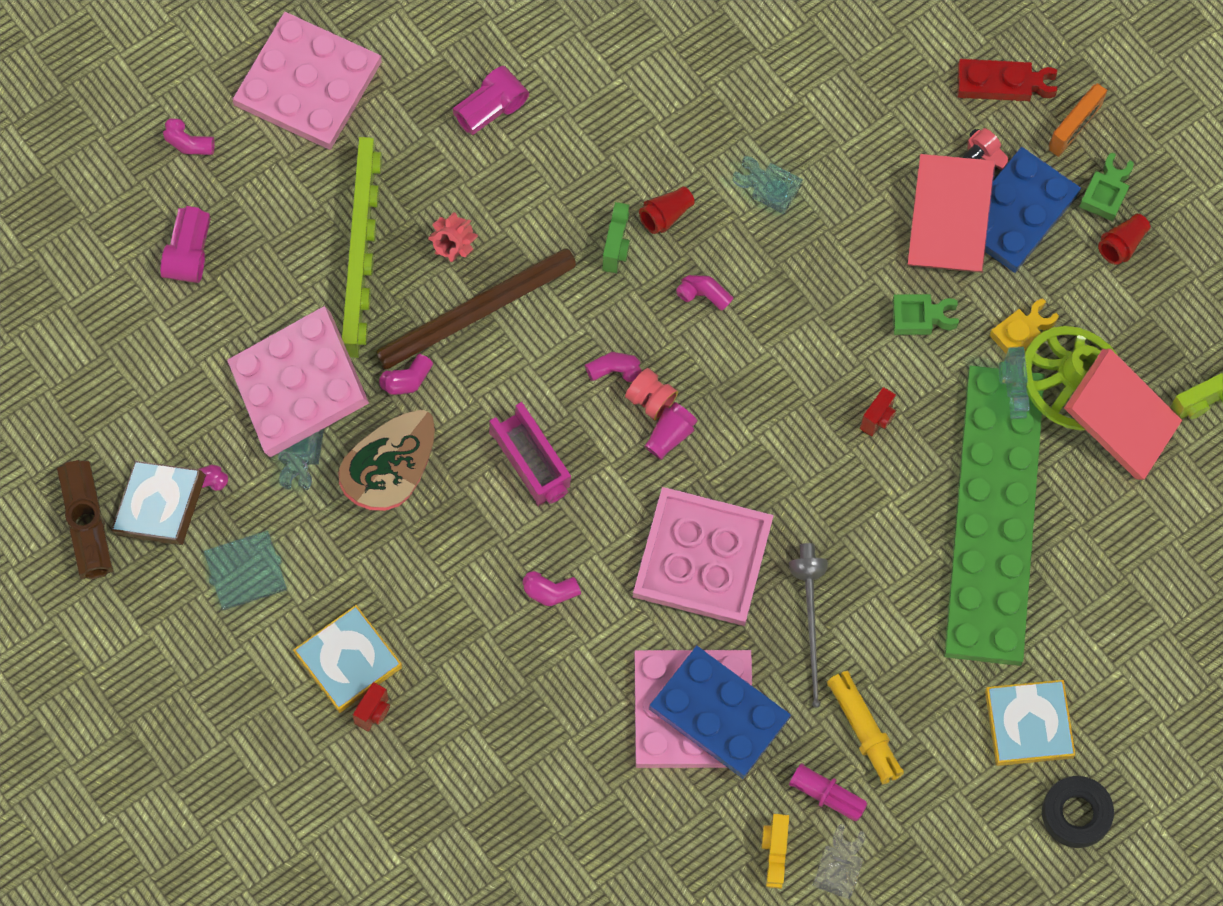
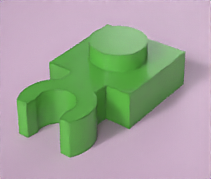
M1115 153L1108 155L1103 167L1104 174L1095 171L1079 206L1112 222L1130 186L1123 183V181L1129 178L1134 166V162L1129 160L1125 169H1116L1113 166Z
M619 202L614 204L603 253L602 271L617 273L619 261H627L630 240L624 239L629 218V204Z
M894 294L892 299L894 335H931L933 324H937L944 330L956 329L959 319L947 318L943 312L956 310L958 300L948 298L940 301L939 304H932L931 294Z

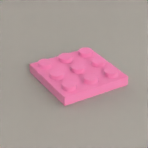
M284 12L233 97V104L242 110L331 150L382 63L381 55Z
M325 306L227 360L263 451L269 457L280 453L369 404L333 316Z
M662 487L634 587L633 598L745 626L774 515Z
M635 650L636 768H727L649 710V705L692 650ZM704 650L752 686L751 650Z

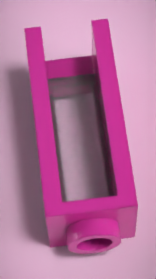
M523 402L515 405V415L502 423L496 417L489 421V434L497 441L535 499L537 506L546 501L549 504L555 503L568 493L567 488L570 487L571 475Z

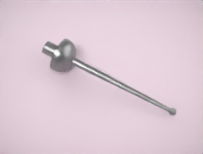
M804 543L800 544V559L790 561L789 569L793 576L805 581L814 696L812 705L818 708L820 701L818 700L814 580L819 579L825 574L828 562L826 559L816 558L815 544Z

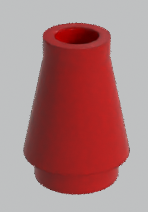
M682 186L675 191L645 201L643 207L639 209V217L644 227L650 233H665L687 209L695 204V200L690 190Z
M1136 213L1130 219L1103 233L1098 244L1099 252L1103 258L1114 265L1129 261L1145 234L1151 229L1148 219Z

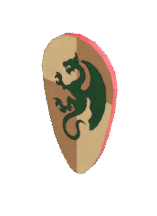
M416 410L402 414L389 420L360 441L344 457L338 471L339 485L344 495L354 504L368 510L386 511L399 507L404 503L419 483L429 460L434 443L435 428L433 416L425 410Z

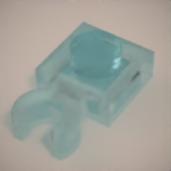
M744 156L742 166L749 169L751 174L742 175L735 171L733 182L742 188L754 187L753 199L785 214L801 188L803 179L772 163L764 171L754 158Z
M1010 347L1004 361L999 362L1000 383L1006 384L1007 396L1010 397L1011 419L1027 418L1026 412L1030 410L1026 388L1028 379L1024 347Z
M324 428L279 453L278 460L283 464H287L279 476V482L282 487L290 490L292 479L299 475L298 485L304 490H309L312 484V477L308 471V465H319Z

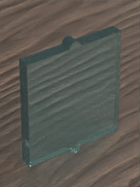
M268 531L204 551L211 573L209 583L215 586L222 611L287 590L279 566L282 560L275 553Z

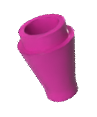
M674 402L670 408L665 407L644 447L662 460L668 452L695 431L693 426L698 420L687 409Z

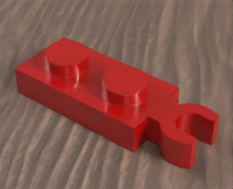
M959 59L957 98L1030 102L1032 92H1036L1043 98H1054L1057 93V86H1047L1043 81L1055 80L1057 69L1046 67L1039 72H1032V62Z

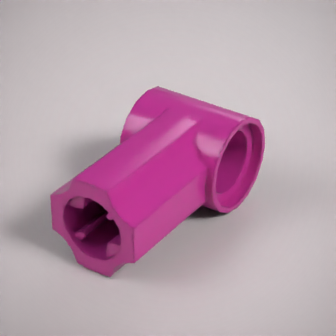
M500 66L487 75L482 82L481 88L453 108V114L460 126L467 133L474 135L502 113L509 115L518 110L527 101L530 93L506 66Z
M191 206L178 208L170 245L167 244L162 254L160 270L162 278L200 283L205 264L204 246L211 220L210 213Z

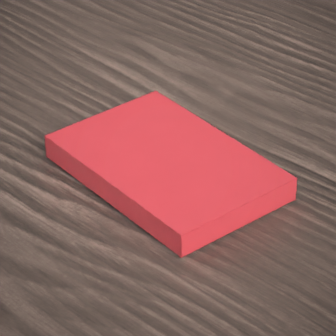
M920 154L908 256L909 266L983 273L995 161Z
M1112 349L1101 350L1064 407L1137 480H1145L1182 422V419Z

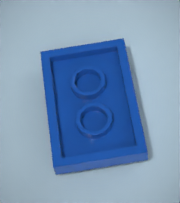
M1021 147L993 181L985 253L1016 273L1081 191V187Z
M697 645L649 705L650 711L743 780L791 718L790 713Z

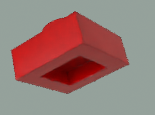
M883 387L863 415L860 430L873 437L879 427L885 430L897 411L892 408L896 394Z
M375 682L371 684L352 714L355 725L369 732L374 723L379 725L383 721L390 708V704L387 703L389 700L387 689Z

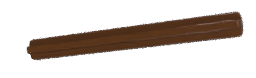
M564 248L379 348L376 354L380 364L384 369H389L574 269L576 266L574 256L569 249Z

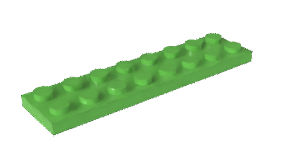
M970 365L968 370L944 657L1016 666H1021L1023 663L1042 413L1035 407L1027 395L1021 371ZM1032 372L1033 381L1045 379V374ZM1044 390L1038 391L1042 399Z

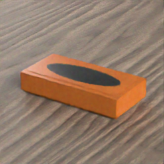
M1098 83L1091 87L1053 132L1049 151L1060 157L1101 108L1108 91Z

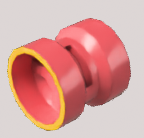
M646 368L632 382L625 394V398L635 405L640 404L643 406L645 414L656 421L660 418L665 407L670 408L678 391L670 384L663 385L658 381V375L651 369Z

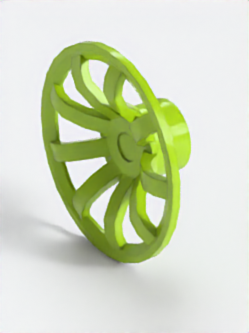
M1071 326L1053 327L1035 337L1027 347L1022 359L1021 368L1023 384L1027 395L1044 416L1066 428L1085 430L1075 419L1068 418L1059 414L1068 398L1075 392L1101 352L1094 346L1085 345L1086 339L1101 349L1113 350V348L1101 337L1088 330ZM1057 336H1076L1074 352L1062 347ZM1047 341L1052 352L1061 359L1043 358L1036 351L1041 344ZM1032 364L1043 369L1058 370V373L1043 380L1033 381ZM1063 383L1065 387L1050 407L1042 399L1038 391Z

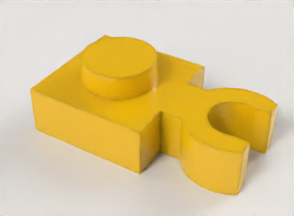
M1044 298L1037 300L1032 305L1028 316L1018 309L990 332L989 336L1013 362H1016L1025 354L1027 347L1033 339L1041 334L1039 330L1051 329L1057 322L1059 317L1057 313L1052 314L1049 318H1043L1039 315L1038 311L1042 310L1046 303Z
M773 814L771 826H763L761 849H769L766 887L782 889V884L784 883L789 815Z

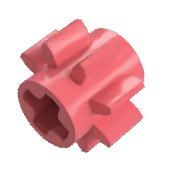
M453 212L446 220L440 217L433 223L436 231L428 237V240L433 242L434 249L436 250L435 254L448 257L450 262H453L459 255L466 257L473 250L470 244L478 237L477 234L473 233L472 226L470 225L471 220L457 217L456 212Z

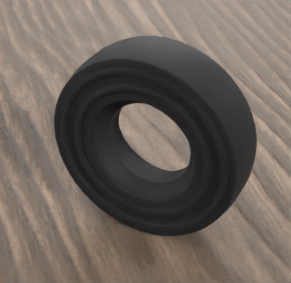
M1071 776L1058 781L1050 788L1043 801L1042 818L1047 831L1056 841L1068 847L1084 848L1098 843L1108 833L1114 819V806L1109 793L1100 783L1084 776ZM1075 797L1086 800L1093 810L1091 822L1085 826L1070 824L1063 815V806L1067 800Z

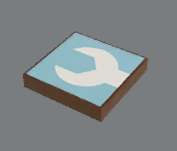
M135 461L111 531L117 536L183 545L206 474L199 469Z

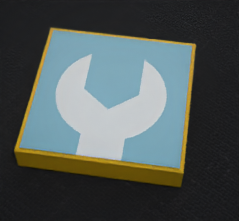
M357 605L293 649L295 656L339 713L362 698L373 682L380 685L402 669L401 662Z
M1064 680L986 688L985 694L996 766L1073 759L1075 757Z

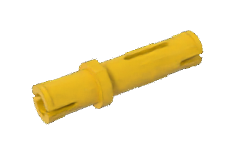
M844 671L841 673L842 677L839 674L831 677L827 681V685L831 688L861 743L859 749L862 755L868 756L880 778V782L883 785L890 782L889 778L894 781L904 774V770L900 767L888 745L890 739L887 733L880 731L854 684L850 672Z

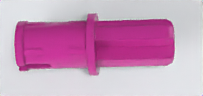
M803 763L799 765L789 783V786L795 787L818 800V806L823 807L825 804L853 821H858L867 806L865 800L837 785V779L833 778L831 781L806 767Z

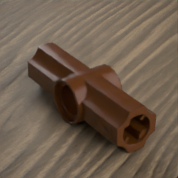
M80 460L66 462L63 466L57 468L65 505V518L70 529L79 576L81 579L105 577L108 573L113 572V566L105 533V521L100 510L90 461ZM81 515H94L93 521L83 526L76 524L77 519Z

